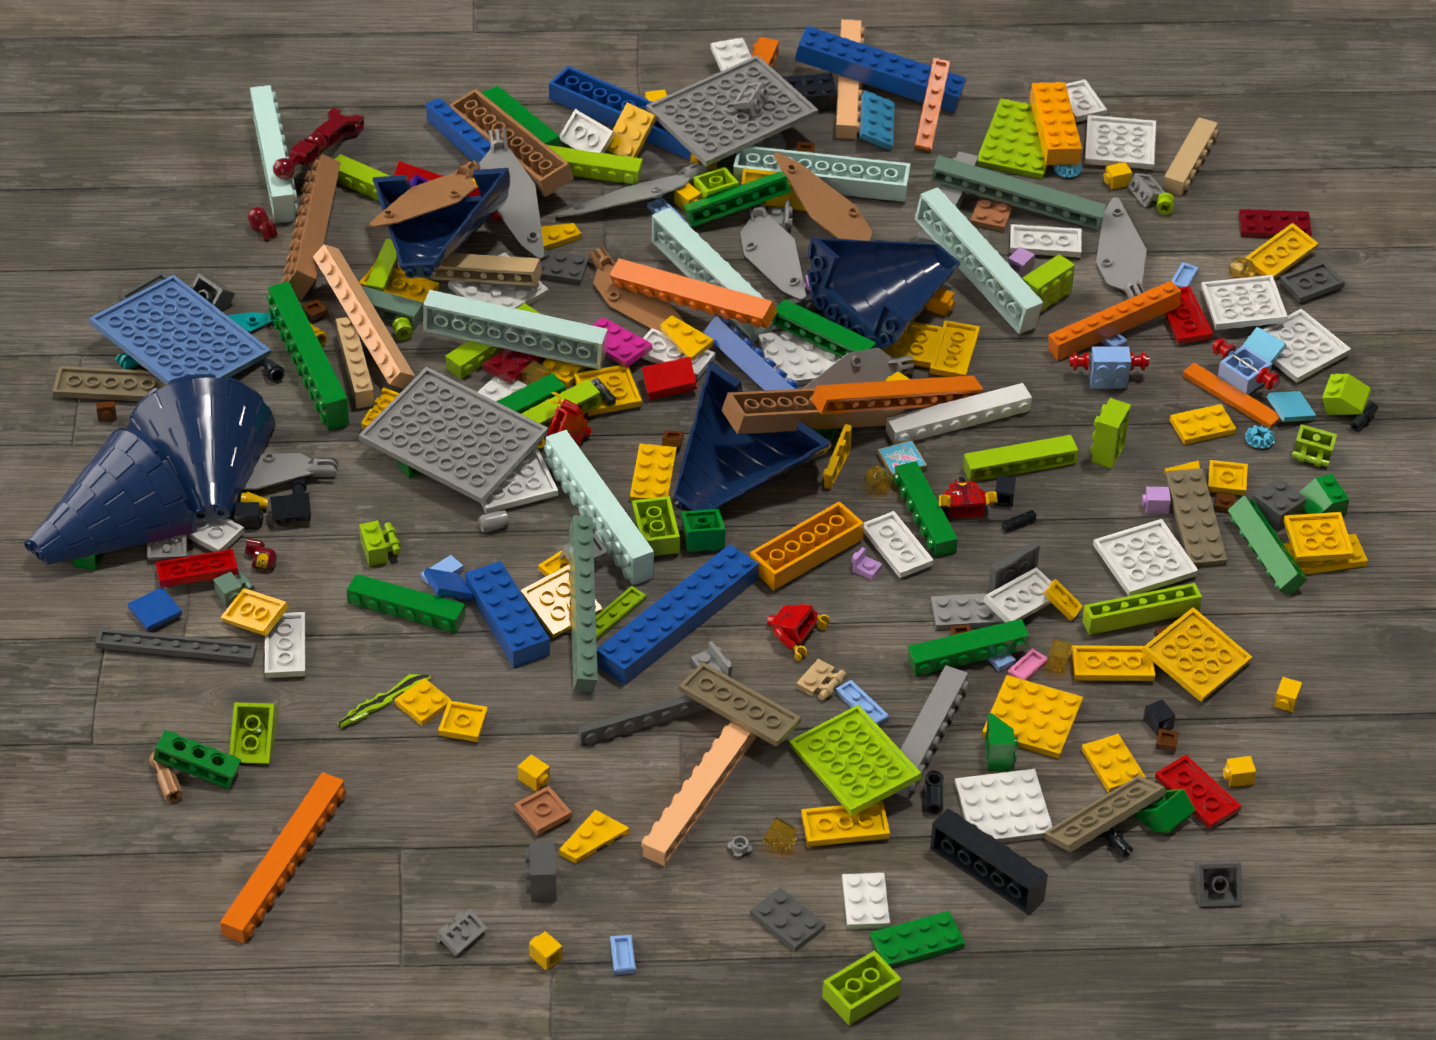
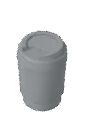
M505 510L484 514L478 518L481 525L480 529L484 533H489L509 525V518Z

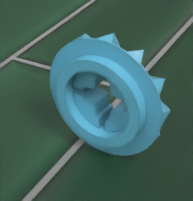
M1080 162V164L1054 165V170L1062 177L1071 178L1078 176L1081 173L1082 167Z
M1254 425L1253 428H1248L1245 433L1246 442L1255 448L1265 449L1272 446L1275 442L1274 432L1270 431L1269 427L1263 428L1262 425L1260 427Z

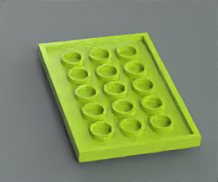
M1000 99L978 155V166L1038 179L1044 178L1048 165H1045L1031 104Z
M859 705L789 740L790 747L851 816L922 779V774Z

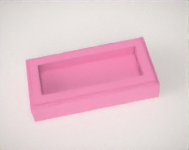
M1032 648L1008 670V675L1028 681L1048 663V658Z

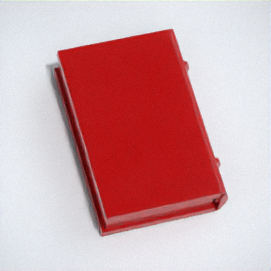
M691 357L642 367L649 400L698 390Z

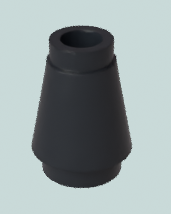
M271 359L263 361L262 366L267 378L272 382H280L284 378L283 367Z

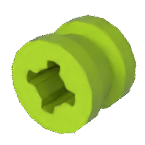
M1161 193L1157 197V211L1160 214L1168 215L1174 211V196L1172 194Z
M400 317L393 322L392 328L397 339L407 340L413 335V329L407 318Z

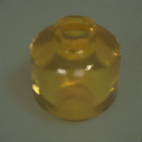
M1236 257L1229 264L1230 276L1234 279L1254 277L1256 273L1254 262L1244 257Z
M879 465L869 468L864 477L866 485L875 493L887 491L892 484L891 475Z

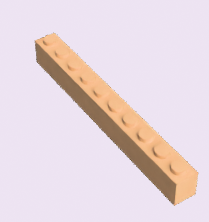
M841 20V37L864 44V38H861L864 37V27H861V20ZM839 75L836 138L856 139L857 132H860V122L857 121H860L862 90L859 89H862V82Z
M324 244L313 258L388 384L404 389L415 377L413 371L340 250Z
M732 721L729 725L724 726L719 739L716 738L714 740L711 750L704 754L702 762L694 768L690 779L685 780L682 790L679 794L676 793L674 795L672 804L669 808L666 807L659 822L656 821L651 833L643 838L641 843L643 857L663 866L667 864L754 742L757 735Z

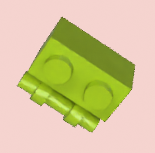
M1301 424L1291 458L1298 459V462L1303 463L1305 461L1315 464L1314 466L1319 468L1320 466L1328 468L1329 460L1326 459L1331 457L1337 434Z
M378 520L359 524L360 541L369 567L387 564V552L393 551L395 555L401 552V544L399 539L396 538V530L390 522L384 524L385 530L381 531Z

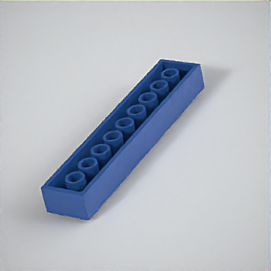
M810 26L806 27L795 56V61L923 103L925 101L932 66L922 64L912 59H907ZM948 72L941 109L955 113L967 78Z
M567 66L549 82L550 100L573 110L576 109L612 127H615L626 103L645 111L646 105L652 103L650 100L570 66ZM656 120L645 141L691 160L690 155L692 153Z
M729 544L597 648V666L623 685L628 684L756 582L759 574V563Z

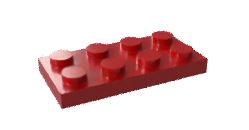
M1190 286L1179 287L1181 290L1180 307L1164 314L1177 343L1212 339L1213 332Z
M233 549L155 562L160 587L169 588L179 584H192L196 581H211L229 572H232L233 575L239 574Z
M1187 755L1155 773V779L1167 790L1185 789L1195 808V811L1192 813L1209 829L1241 811V805Z

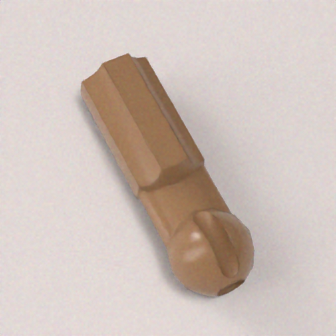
M153 752L149 757V762L153 768L157 769V780L166 802L173 803L181 800L183 797L182 789L174 770L169 768L168 765L153 760Z

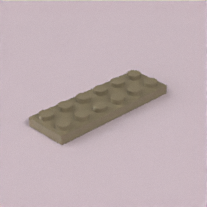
M59 366L52 392L53 397L140 401L154 388L159 390L164 387L165 383L150 371Z
M1203 468L1165 471V480L1167 487H1169L1171 503L1184 551L1196 567L1226 564L1227 556Z
M704 662L679 685V692L776 747L801 723L800 716Z
M1138 775L1045 831V840L1069 852L1075 851L1083 844L1095 839L1096 836L1110 830L1114 825L1125 821L1132 814L1156 802L1166 794L1165 788Z

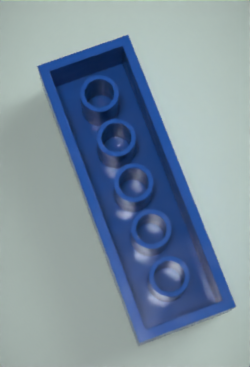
M502 561L465 573L466 584L473 593L472 600L513 667L550 655L549 637Z

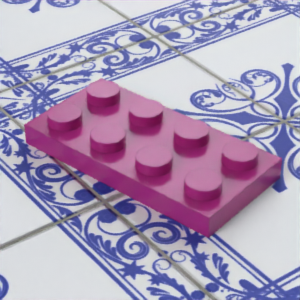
M604 317L592 324V326L607 329L605 356L626 368L653 350L652 343Z

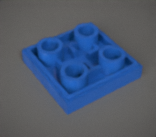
M430 568L425 569L423 574L437 596L442 598L449 596L459 601L463 599L471 600L473 593L460 574Z
M162 587L127 603L128 609L147 632L182 616V610Z

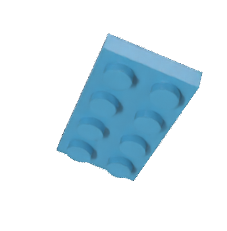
M864 90L861 95L860 139L890 151L893 147L894 102Z

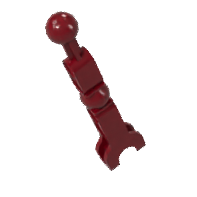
M332 108L328 111L329 119L319 126L304 141H300L291 148L289 159L280 158L276 160L273 165L274 175L281 180L290 179L294 175L296 165L308 166L328 147H332L345 136L358 135L364 129L365 117L358 114L344 116L340 114L342 110Z

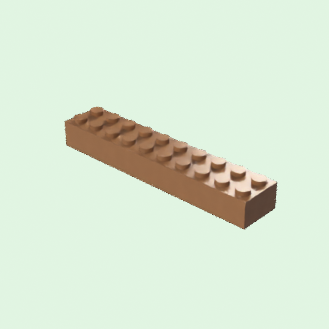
M477 89L449 105L489 142V130H492L494 141L496 140L495 129H499L500 140H504L502 128H505L508 147L535 183L536 190L545 197L574 179L567 161Z
M321 154L318 160H314L311 167L312 170H308L304 177L306 182L301 190L303 191L299 200L301 204L298 207L296 213L298 216L294 222L296 228L293 230L291 235L293 240L289 245L291 251L286 258L288 263L284 268V273L286 274L281 283L289 281L298 301H302L317 277L319 266L313 256L324 244L341 163Z
M815 388L731 392L726 396L722 412L737 434L797 431L796 427L800 422L812 430L841 429L845 424L855 428L884 426L888 417L903 414L904 409L820 414L811 401Z

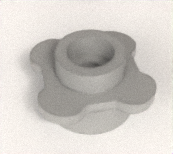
M737 836L728 843V848L734 852L735 857H741L746 852L750 853L752 851V846L748 845L749 842L746 837Z

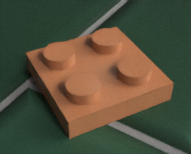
M979 198L970 223L975 227L1004 232L1012 213L1013 205Z
M550 786L514 804L517 813L537 836L572 818L571 810Z

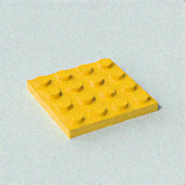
M1194 607L1146 644L1141 651L1200 702L1205 700L1252 659L1249 653Z
M1006 675L990 713H993L1014 729V737H1018L1019 748L1060 759L1082 705L1083 697ZM987 722L982 731V737H986Z

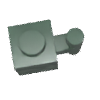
M232 572L214 579L215 593L225 607L231 605L243 588L251 591L255 590L254 585L244 572H239L237 575L238 580Z

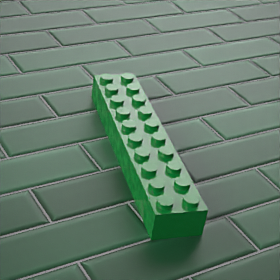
M289 281L268 286L269 294L266 295V298L270 305V308H268L270 319L274 318V327L276 330H279L281 341L285 342V349L287 353H290L292 364H296L298 376H302L303 386L308 389L309 399L314 401L315 411L320 413L321 423L326 425L328 431L350 425L347 396Z

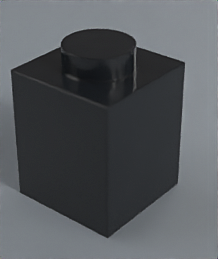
M997 476L995 492H997L998 502H994V505L1013 507L1015 477Z
M236 502L235 523L243 526L244 529H260V521L264 520V512L260 510L259 502Z
M1161 699L1145 706L1143 720L1158 735L1159 729L1171 730L1174 728L1176 715Z

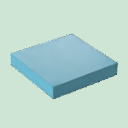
M1256 327L1243 344L1272 364L1287 346L1286 343L1259 327Z
M1300 391L1268 393L1267 399L1283 422L1315 420L1316 414Z

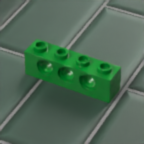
M164 730L155 747L153 756L155 761L229 790L241 763V759L236 758L234 755L223 753L213 747H208L167 730Z

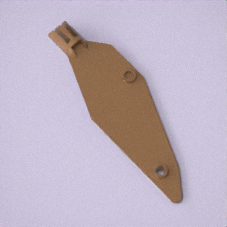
M774 153L776 162L786 175L787 180L810 218L838 239L870 241L872 230L856 205L801 163L781 153Z
M466 161L455 173L411 187L374 218L369 225L371 227L397 224L459 203L475 189L472 180L474 178L473 173L474 170H480V166Z
M603 246L601 250L597 248L594 250V253L593 251L588 253L589 258L597 267L593 284L609 307L649 329L653 328L661 331L660 324L670 316L683 321L669 301L665 302L657 297H648L643 293H634L629 289L615 287L609 275L616 262L613 261Z

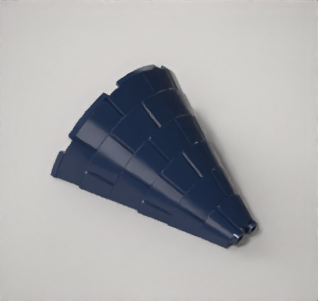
M508 168L474 170L473 177L481 196H467L457 204L397 224L387 225L400 268L405 272L406 277H432L433 272L503 206L508 197L511 184ZM407 175L373 177L372 179L382 211L411 188Z
M813 237L811 238L807 258L811 259V269L807 271L808 282L817 310H822L826 319L876 342V348L880 349L891 346L904 334L915 318L960 266V262L938 243L865 241L838 238L822 239Z
M710 361L674 489L673 498L676 501L674 505L681 511L684 509L686 511L720 509L723 505L741 498L746 493L825 454L831 448V442L802 422L796 427L797 431L737 434L722 412V408L728 393L743 392L741 382Z
M195 374L168 381V385L159 390L154 388L147 393L131 412L126 431L133 429L139 432L158 449L156 454L160 457L161 461H168L188 497L184 501L188 510L193 511L195 521L230 517L276 423L270 406H267L263 401V397L249 385L230 377L225 380L216 378L214 374Z
M123 427L109 435L103 446L97 451L89 464L84 467L46 519L41 522L29 539L24 541V546L27 551H31L36 555L38 560H42L45 564L49 565L121 550L124 547L171 539L174 536L196 533L198 530L193 511H189L184 502L188 497L168 461H161L160 457L156 454L158 449L145 436L133 429L126 431Z

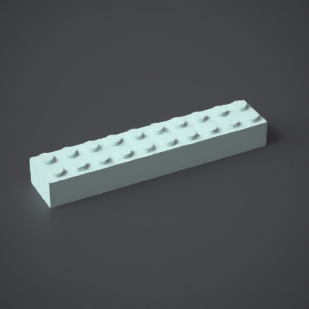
M271 85L251 87L253 118L275 224L293 222L296 220L295 214L298 210L297 203H295L297 194L296 190H294V179L281 180L273 173V165L276 160L280 158L289 159L283 127L280 124L281 118L280 113H278L276 94L272 92Z
M754 146L747 147L736 154L733 176L739 184L742 182L743 168L772 172L782 171L774 158V153L778 152L801 163L841 195L906 201L910 176L909 163Z
M938 187L921 193L915 215V220L936 243L960 262L958 268L1018 334L1036 328L1043 305L1040 297L1031 290L1020 278L1019 274L1009 266L1008 262L999 255Z
M670 207L652 215V243L688 278L763 298L759 292L751 287L749 282H746L728 262L720 257L718 252H715ZM731 319L753 342L758 340V334L771 333L772 322L768 329L763 327L757 328L752 324L740 323L737 320Z
M429 290L423 304V331L599 370L606 355V328Z
M567 430L547 436L544 449L546 452L545 464L548 470L550 469L553 472L555 480L560 482L564 493L570 496L572 504L577 506L580 515L593 517L594 532L608 551L607 553L611 554L614 558L615 565L621 568L625 579H629L634 586L654 578L653 549Z

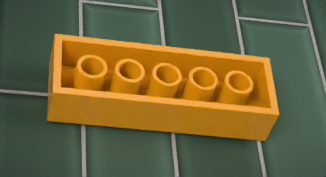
M1032 83L1030 103L1045 165L1080 164L1082 146L1066 83Z
M839 501L751 551L750 558L759 563L758 577L770 588L776 590L861 541L864 533V522Z

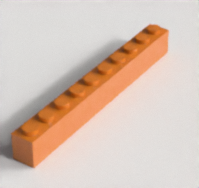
M620 258L609 275L613 285L619 289H629L631 292L643 293L648 297H657L665 302L671 301L679 306L685 305L694 310H703L711 315H720L725 319L731 318L740 323H749L757 328L763 327L768 329L777 313L773 301Z
M974 375L817 385L811 401L820 414L931 407L982 394L984 389Z
M321 773L220 921L223 936L245 944L247 939L254 934L257 924L264 919L269 906L275 903L277 894L285 888L288 878L295 873L298 863L305 858L308 848L315 843L320 830H324L330 815H334L337 805L340 801L344 800L346 789L343 779Z

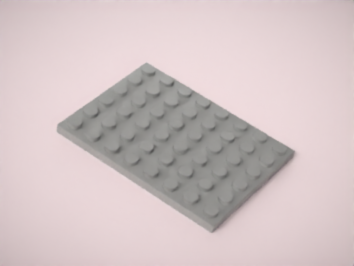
M758 55L646 105V111L657 116L656 120L706 167L818 115V109ZM764 83L769 97L757 115L753 116L750 108L745 110L734 109L732 104L745 84Z
M425 367L359 434V440L452 489L483 503L548 434V428Z

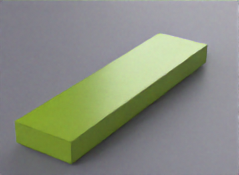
M392 239L385 240L367 281V288L384 292L398 260Z
M631 586L596 615V642L646 601V594Z

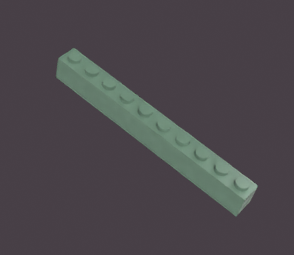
M940 155L937 157L931 176L932 182L1094 230L1099 229L1106 204Z
M573 515L569 527L573 692L593 693L598 681L593 517Z

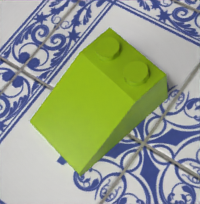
M234 702L229 755H234L236 758L241 759V763L270 764L279 709L275 704Z

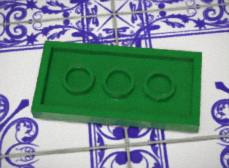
M950 911L870 932V940L876 952L891 968L965 948V941Z

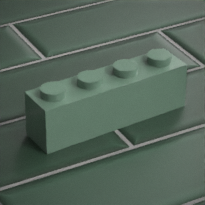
M361 286L382 321L393 323L396 319L405 317L410 321L412 329L417 328L423 318V302Z

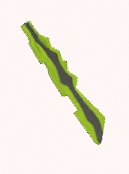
M409 674L387 693H378L374 699H368L365 703L358 704L356 709L349 711L345 718L337 722L339 728L342 729L349 724H354L368 717L370 713L392 703L394 697L406 692L424 678L429 681L431 676Z

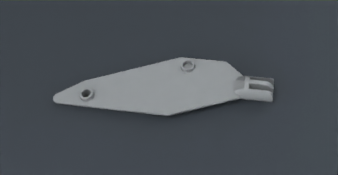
M502 128L504 140H500L499 129H495V141L492 130H489L491 149L480 161V170L508 168L511 178L508 197L497 213L520 245L536 258L542 259L545 254L535 183L508 147L506 129Z
M695 163L684 167L677 175L629 185L588 202L577 203L574 207L557 213L556 217L581 215L650 198H660L665 193L681 188L687 183H693V177L708 173V169L702 164Z
M1115 197L1111 199L1103 213L1096 264L1107 285L1125 291L1130 299L1145 292L1142 284L1147 249L1120 199Z
M765 201L761 203V207L759 204L754 205V209L750 206L751 219L740 232L744 256L782 292L799 300L805 299L806 291L795 239L767 214Z
M880 348L847 353L802 389L816 388L817 385L885 381L888 376L893 375L897 371L903 375L913 374L914 370L902 371V369L914 367L913 363H901L913 360V357L910 355L893 359Z
M301 453L261 454L254 465V471L248 479L244 490H257L309 475L312 477H335L339 461L336 458L311 459Z

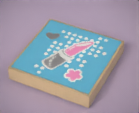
M912 440L877 450V455L892 479L893 474H895V466L917 461L922 471L927 470V464Z

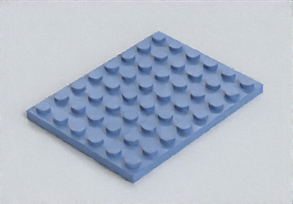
M175 275L89 318L90 325L166 385L172 379L195 374H214L216 378L226 380L228 377L241 372L271 354V349Z

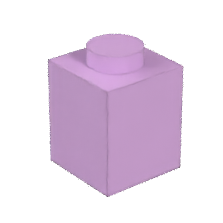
M1019 247L1008 258V264L1022 279L1034 267L1035 254Z
M1146 487L1145 495H1142V506H1145L1146 514H1169L1171 503L1169 487Z

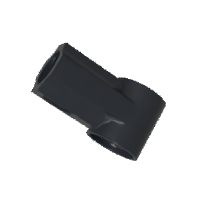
M931 770L926 774L924 783L925 811H928L930 814H937L943 811L944 777L941 772Z

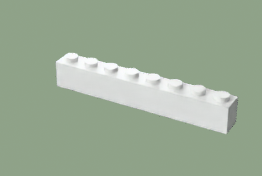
M1021 383L888 417L886 419V433L893 445L911 440L915 441L1031 411L1032 397L1025 385Z

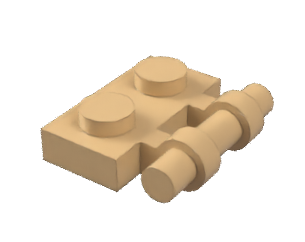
M817 659L796 683V689L812 697L818 692L819 699L825 700L834 693L836 686H840L843 683L844 677L847 674L844 670L835 673L834 666Z

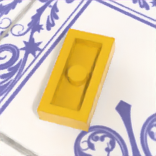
M1057 579L1051 581L1043 593L1070 621L1076 617L1083 607Z

